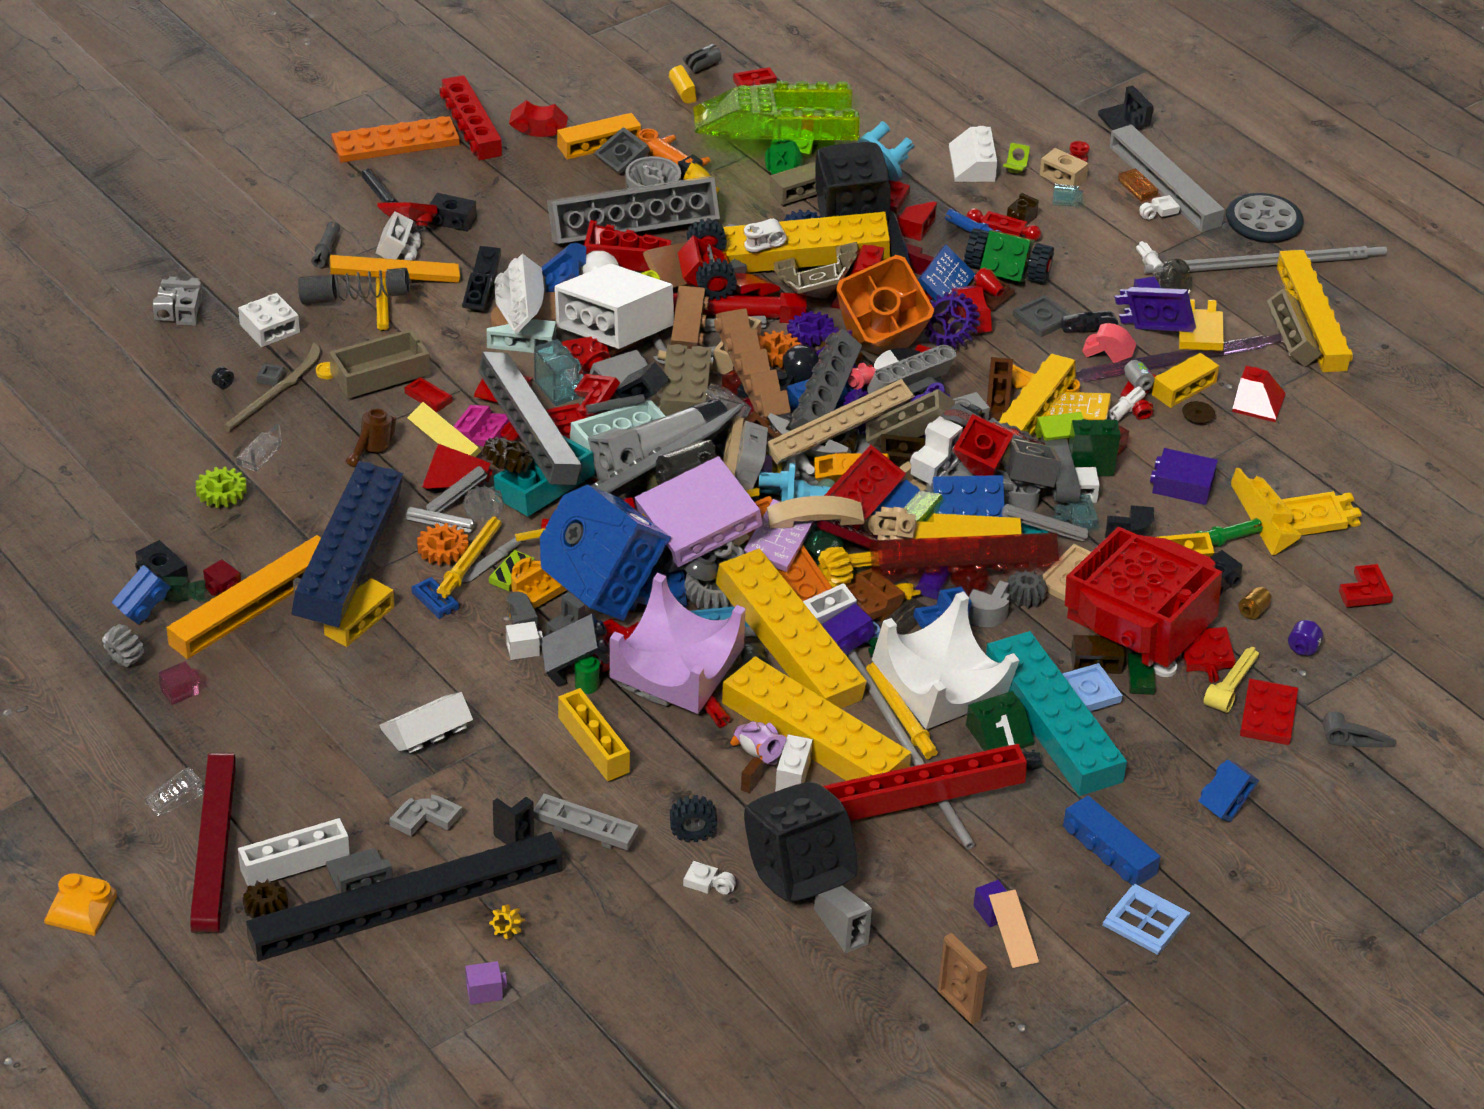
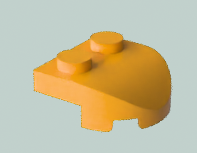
M528 557L518 561L512 568V591L525 593L534 609L567 590L541 568V561H532V558Z

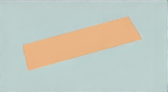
M1016 890L989 895L1012 968L1038 963L1039 959Z

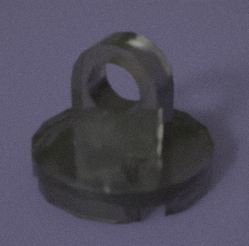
M1182 259L1168 260L1164 263L1162 269L1152 276L1156 278L1158 283L1160 282L1161 288L1187 289L1188 294L1192 288V277H1189L1188 273L1191 272L1190 268Z

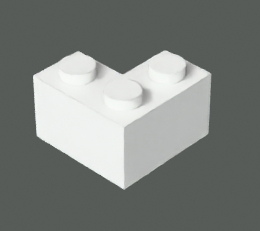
M941 416L935 421L930 422L925 429V446L918 452H915L910 459L911 475L931 484L933 477L945 476L960 462L954 454L953 448L962 434L963 427Z

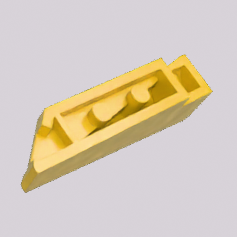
M1236 468L1231 480V486L1250 519H1260L1262 524L1254 526H1263L1262 532L1259 535L1270 554L1276 555L1301 537V534L1288 523H1291L1294 514L1263 478L1256 476L1254 479H1250L1244 474L1242 469Z

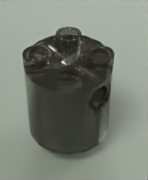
M700 440L658 456L655 474L658 486L706 461L716 458L717 455L715 454L713 442L711 440Z

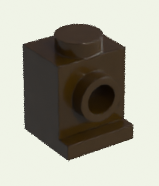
M1021 193L1019 198L1008 207L1007 216L1026 221L1028 225L1037 218L1039 200Z

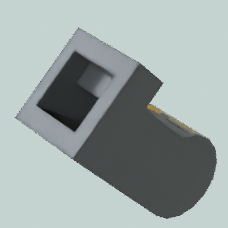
M523 592L510 593L507 596V615L511 618L512 625L535 621L538 631V616L527 595Z

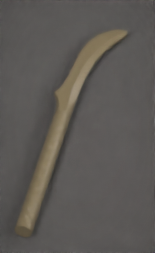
M312 344L308 356L295 371L223 425L224 430L230 432L280 392L295 384L298 378L318 360L320 356L318 344Z

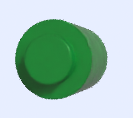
M588 656L575 662V688H581L585 694L596 692L600 686V663L597 658Z

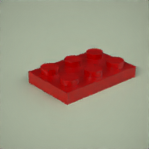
M1249 678L1240 736L1289 745L1298 687Z

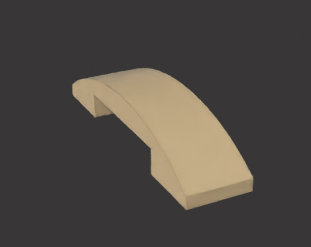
M807 496L789 499L767 507L769 529L793 528L794 521L839 519L840 525L864 524L861 502L843 497Z

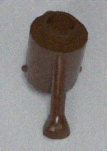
M373 408L365 412L362 416L361 435L353 453L347 457L345 462L350 466L356 467L358 461H360V456L365 450L371 452L387 450L390 445V438L395 433L396 417L389 415L385 410Z

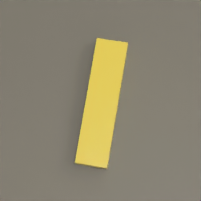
M424 402L408 417L411 423L437 444H442L473 457H476L481 452L478 446Z

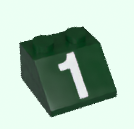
M1013 691L968 704L966 727L983 751L1019 744L1021 749L1034 745L1025 707Z

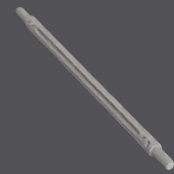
M1366 246L1312 250L1305 251L1311 262L1365 259L1368 256L1386 255L1387 247L1367 248ZM1279 253L1164 261L1163 264L1165 266H1159L1154 269L1153 265H1144V273L1164 272L1165 274L1277 265Z

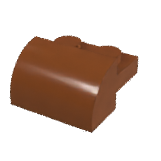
M874 568L855 574L854 582L846 584V587L856 598V604L872 620L877 618L882 623L896 613L905 595L902 590Z

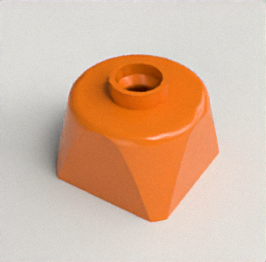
M894 255L839 280L836 288L846 330H852V337L862 345L861 349L873 354L881 355L891 349L909 347L923 331L934 312L932 304L906 258L899 255Z

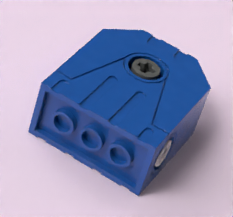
M585 485L563 495L557 509H555L548 521L546 529L543 530L540 536L541 568L589 608L624 621L628 614L627 612L635 602L640 589L647 581L653 566L656 565L671 536L621 498L593 486Z

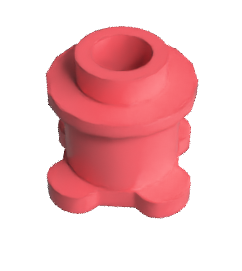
M860 363L858 368L851 370L847 379L848 384L854 390L862 389L864 385L868 387L876 371L875 368L868 367L865 363Z

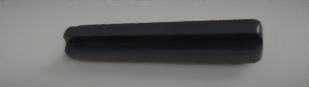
M368 168L362 171V178L383 203H394L396 201L372 169Z

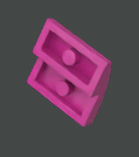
M470 405L453 427L475 445L484 447L486 440L489 438L494 439L498 437L500 439L503 427L510 421L506 414L492 413L490 406Z

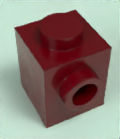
M223 559L203 570L205 588L212 596H218L241 582V573Z

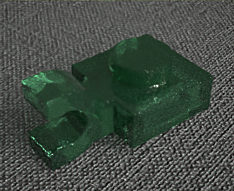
M163 577L162 579L171 587L167 591L164 601H189V596L197 601H204L205 580L188 582L187 577Z

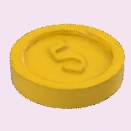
M323 362L317 365L316 375L319 378H333L330 373V362Z

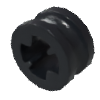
M223 366L219 367L212 375V383L221 389H227L234 380V374Z

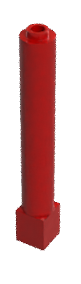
M673 293L674 315L678 293ZM780 293V297L727 295L724 299L723 296H719L720 300H716L713 296L712 300L709 299L708 310H703V315L716 316V314L746 308L748 316L764 315L766 318L779 319V323H789V320H794L795 315L800 317L802 312L806 313V295L798 293Z

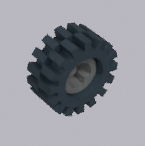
M693 795V799L685 796V801L678 799L677 804L673 803L672 809L669 811L672 834L674 836L677 835V839L681 840L684 837L685 842H689L690 839H693V842H698V838H701L704 841L707 840L706 835L711 837L713 832H716L718 826L716 807L711 800L707 801L704 796L698 799V795Z

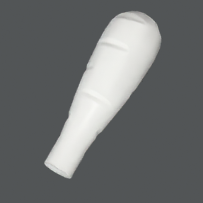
M804 453L795 456L798 469L805 471L807 474L814 473L815 469Z

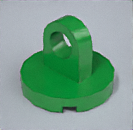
M779 137L773 140L770 148L766 150L765 164L767 170L772 175L803 165V155L800 152V148L790 138Z

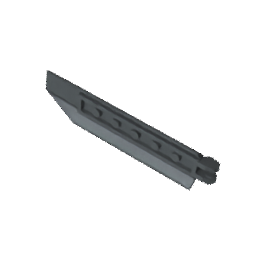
M741 403L663 449L660 447L653 449L648 454L649 457L643 460L641 457L629 464L630 467L624 471L622 468L618 469L610 475V479L605 482L601 479L592 486L616 497L625 494L647 481V471L683 453L689 457L705 448L734 419L745 403Z

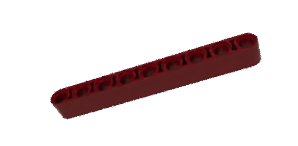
M208 753L190 916L191 933H218L220 931L236 772L235 753Z

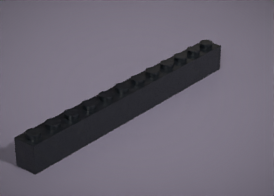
M552 832L536 835L528 839L512 842L504 846L488 849L480 853L247 920L248 940L256 960L259 962L562 872L563 853Z

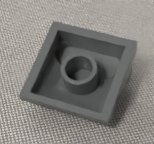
M623 127L596 150L594 155L620 174L634 160L649 157L648 152L650 148Z

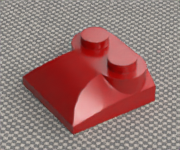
M411 202L377 203V207L390 218L394 211L413 220L415 226H428V222H432L433 217L437 214V205Z

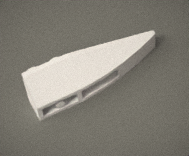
M523 253L518 258H514L510 262L508 269L504 273H500L494 281L496 304L516 334L538 313L544 296L542 268Z

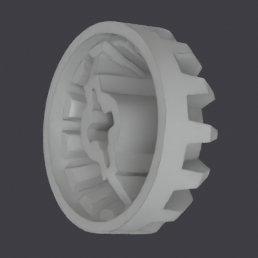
M642 157L631 162L626 168V188L681 180L680 167L675 162L663 157Z

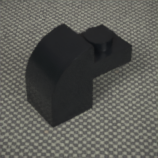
M1131 505L1129 517L1107 515L1105 539L1118 526L1137 535L1151 536L1154 507Z

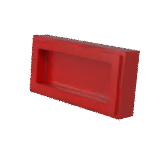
M421 377L404 387L405 394L420 403L424 402L435 412H439L453 402L452 395Z

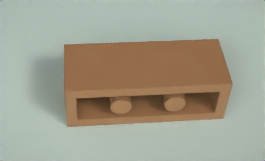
M679 285L671 345L679 344L687 346V349H691L692 346H703L704 333L700 332L701 328H705L706 315H703V310H708L709 297H705V288Z

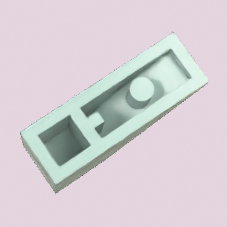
M533 319L517 334L509 324L487 328V348L550 355L553 353L556 341V321Z

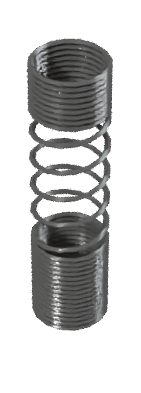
M407 268L387 269V295L382 282V271L379 270L380 290L378 296H376L371 283V272L368 271L369 291L367 297H365L360 285V273L357 272L358 292L356 298L351 293L349 275L346 273L347 292L345 299L342 298L338 288L337 274L302 276L298 279L299 299L302 304L336 302L339 295L345 301L348 293H350V296L356 300L359 292L367 299L371 291L378 298L382 290L387 297L409 295V273Z

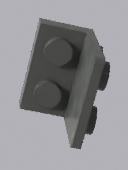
M376 848L326 862L327 871L338 894L392 878V866L389 859L381 860Z

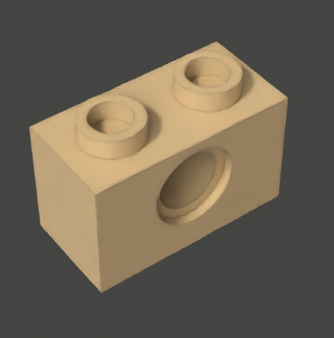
M1054 148L1041 158L1039 175L1074 190L1087 180L1089 163Z

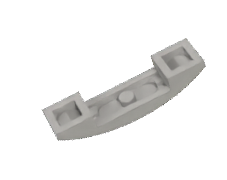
M772 413L769 414L768 418L775 431L778 430L783 435L792 430L789 427L790 421ZM829 439L825 447L819 444L802 453L814 458L835 453H851L849 447Z

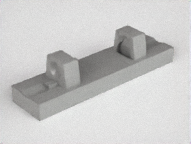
M545 793L534 808V819L554 825V829L562 833L566 829L601 841L602 846L609 849L613 845L628 850L639 832L638 825Z

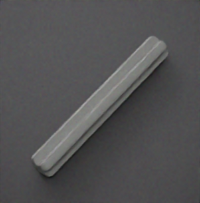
M1006 504L1002 509L1003 517L1020 518L1021 523L1079 541H1085L1088 537V529L1010 504Z

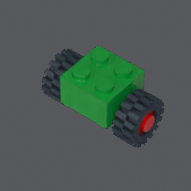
M973 228L967 241L964 262L967 266L991 269L995 276L1024 282L1027 275V280L1045 284L1052 267L1054 247L1036 243L1033 248L1035 240L995 230L985 231Z

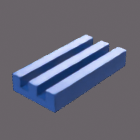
M432 577L412 586V593L438 619L443 618V613L446 615L451 614V609L454 611L459 610V603L451 595H448L447 598H442L447 604H444L438 598L436 593L440 585Z

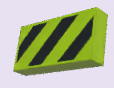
M514 550L489 576V583L510 592L512 589L511 574L513 566L518 561L531 556Z

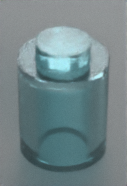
M1054 184L1052 204L1077 206V202H1082L1083 190H1079V186Z

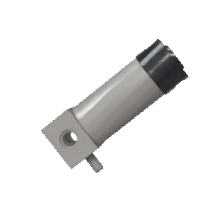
M714 398L630 429L613 428L587 437L590 450L593 452L598 481L602 479L605 482L611 478L610 475L616 470L622 468L624 471L630 467L629 464L640 457L642 460L649 457L648 454L657 447L663 449L728 411L726 406L719 399ZM732 421L702 450L721 444L727 437ZM631 490L623 494V496H630L632 494Z

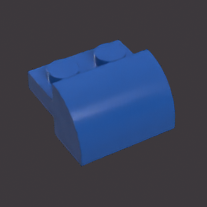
M579 243L569 244L541 267L542 274L546 277L545 293L555 292L556 285L579 276V269L586 264V247Z

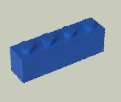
M1090 796L1084 797L1065 809L1063 827L1066 831L1082 842L1088 850L1096 854L1104 864L1117 872L1123 880L1133 886L1134 884L1139 886L1157 875L1161 856Z

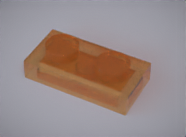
M1136 168L1119 173L1118 181L1140 201L1158 196V189Z

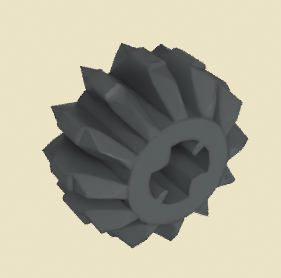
M1025 569L1022 573L1016 571L1014 575L1009 576L1007 583H1009L1008 593L1011 594L1010 603H1017L1018 607L1024 605L1028 609L1030 605L1037 607L1038 603L1043 602L1047 590L1043 575H1036L1035 571L1030 573Z

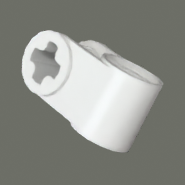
M774 218L748 224L744 228V234L746 235L744 246L750 252L777 247L786 240L783 228L778 220Z

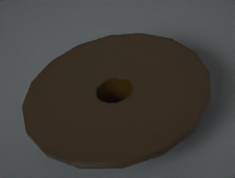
M1189 402L1182 408L1184 417L1192 422L1206 423L1215 417L1213 407L1204 402Z

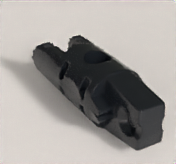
M1112 311L1076 313L1062 317L1061 328L1063 332L1097 331L1102 324L1111 323L1118 325V320Z

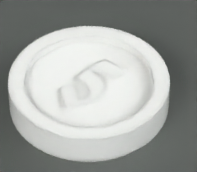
M1175 661L1168 667L1156 662L1153 663L1154 673L1161 677H1171L1177 671V663Z

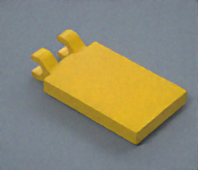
M1190 299L1196 328L1193 332L1179 331V349L1223 351V312L1216 311V300H1208L1206 310L1195 309V299Z
M1334 491L1281 499L1294 514L1291 523H1288L1301 535L1346 529L1348 524L1352 527L1361 525L1358 517L1362 516L1359 508H1353L1351 504L1354 501L1352 493L1336 496Z

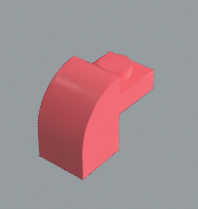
M1107 323L1100 325L1097 334H1092L1086 339L1082 352L1087 358L1105 351L1112 362L1117 363L1132 357L1136 342L1123 327Z

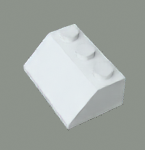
M970 127L949 143L954 181L995 182L997 158L991 127Z
M462 692L443 696L379 726L398 751L408 749L409 753L423 748L422 743L429 739L433 743L445 738L444 733L449 730L455 733L467 728L465 723L473 720Z

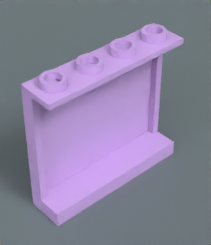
M719 456L635 497L638 512L644 513L647 519L671 536L666 545L671 550L673 561L677 567L763 525L760 509Z

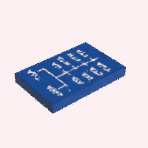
M944 245L919 277L918 281L921 287L935 301H938L937 295L944 298L945 292L952 294V288L966 287L975 276V273L947 245Z

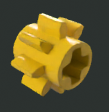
M506 904L502 905V911L499 909L492 911L495 917L489 924L493 925L495 929L494 935L504 933V938L508 939L512 938V932L514 934L522 932L519 926L525 919L521 918L519 914L520 908L510 910V905Z

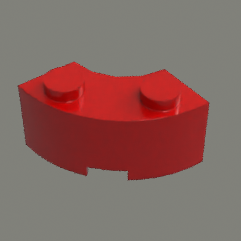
M526 100L512 110L509 124L519 132L530 136L550 137L557 135V130L566 128L568 116L556 104L540 107Z
M975 285L952 288V293L953 291H956L958 295L963 293L966 295V299L971 298L973 304L977 305L978 309L976 312H979L980 318L976 320L980 322V326L974 328L978 333L992 331L991 311L985 302L983 287ZM958 306L959 315L966 318L965 308Z

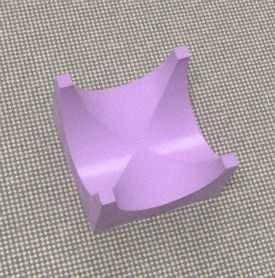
M657 573L653 578L652 590L646 610L634 632L626 640L624 635L618 632H614L610 637V678L698 714L744 648L746 608L736 605L731 617L725 620L702 618L683 607L671 593L666 576Z

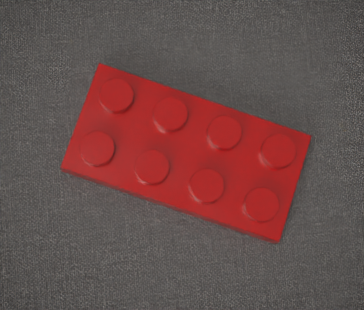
M870 444L824 496L843 497L861 502L865 522L904 478L906 473ZM855 524L851 526L858 530L862 524Z

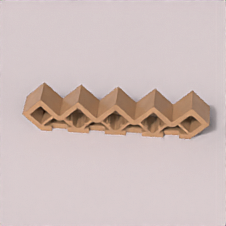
M747 309L716 314V319H714L715 329L719 332L725 351L728 353L756 413L759 416L763 414L765 417H768L770 413L774 415L790 413L787 390L780 391L777 370H770L767 350H760L757 329H750Z

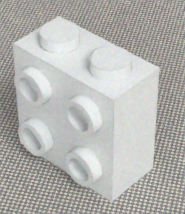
M277 293L238 307L240 325L260 347L300 333L299 315Z

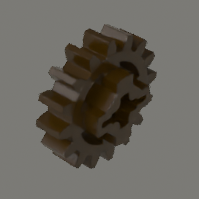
M489 438L482 449V454L486 456V460L493 461L492 464L496 468L506 469L510 472H527L533 461L529 450L522 449L523 446L519 442L506 440V438Z

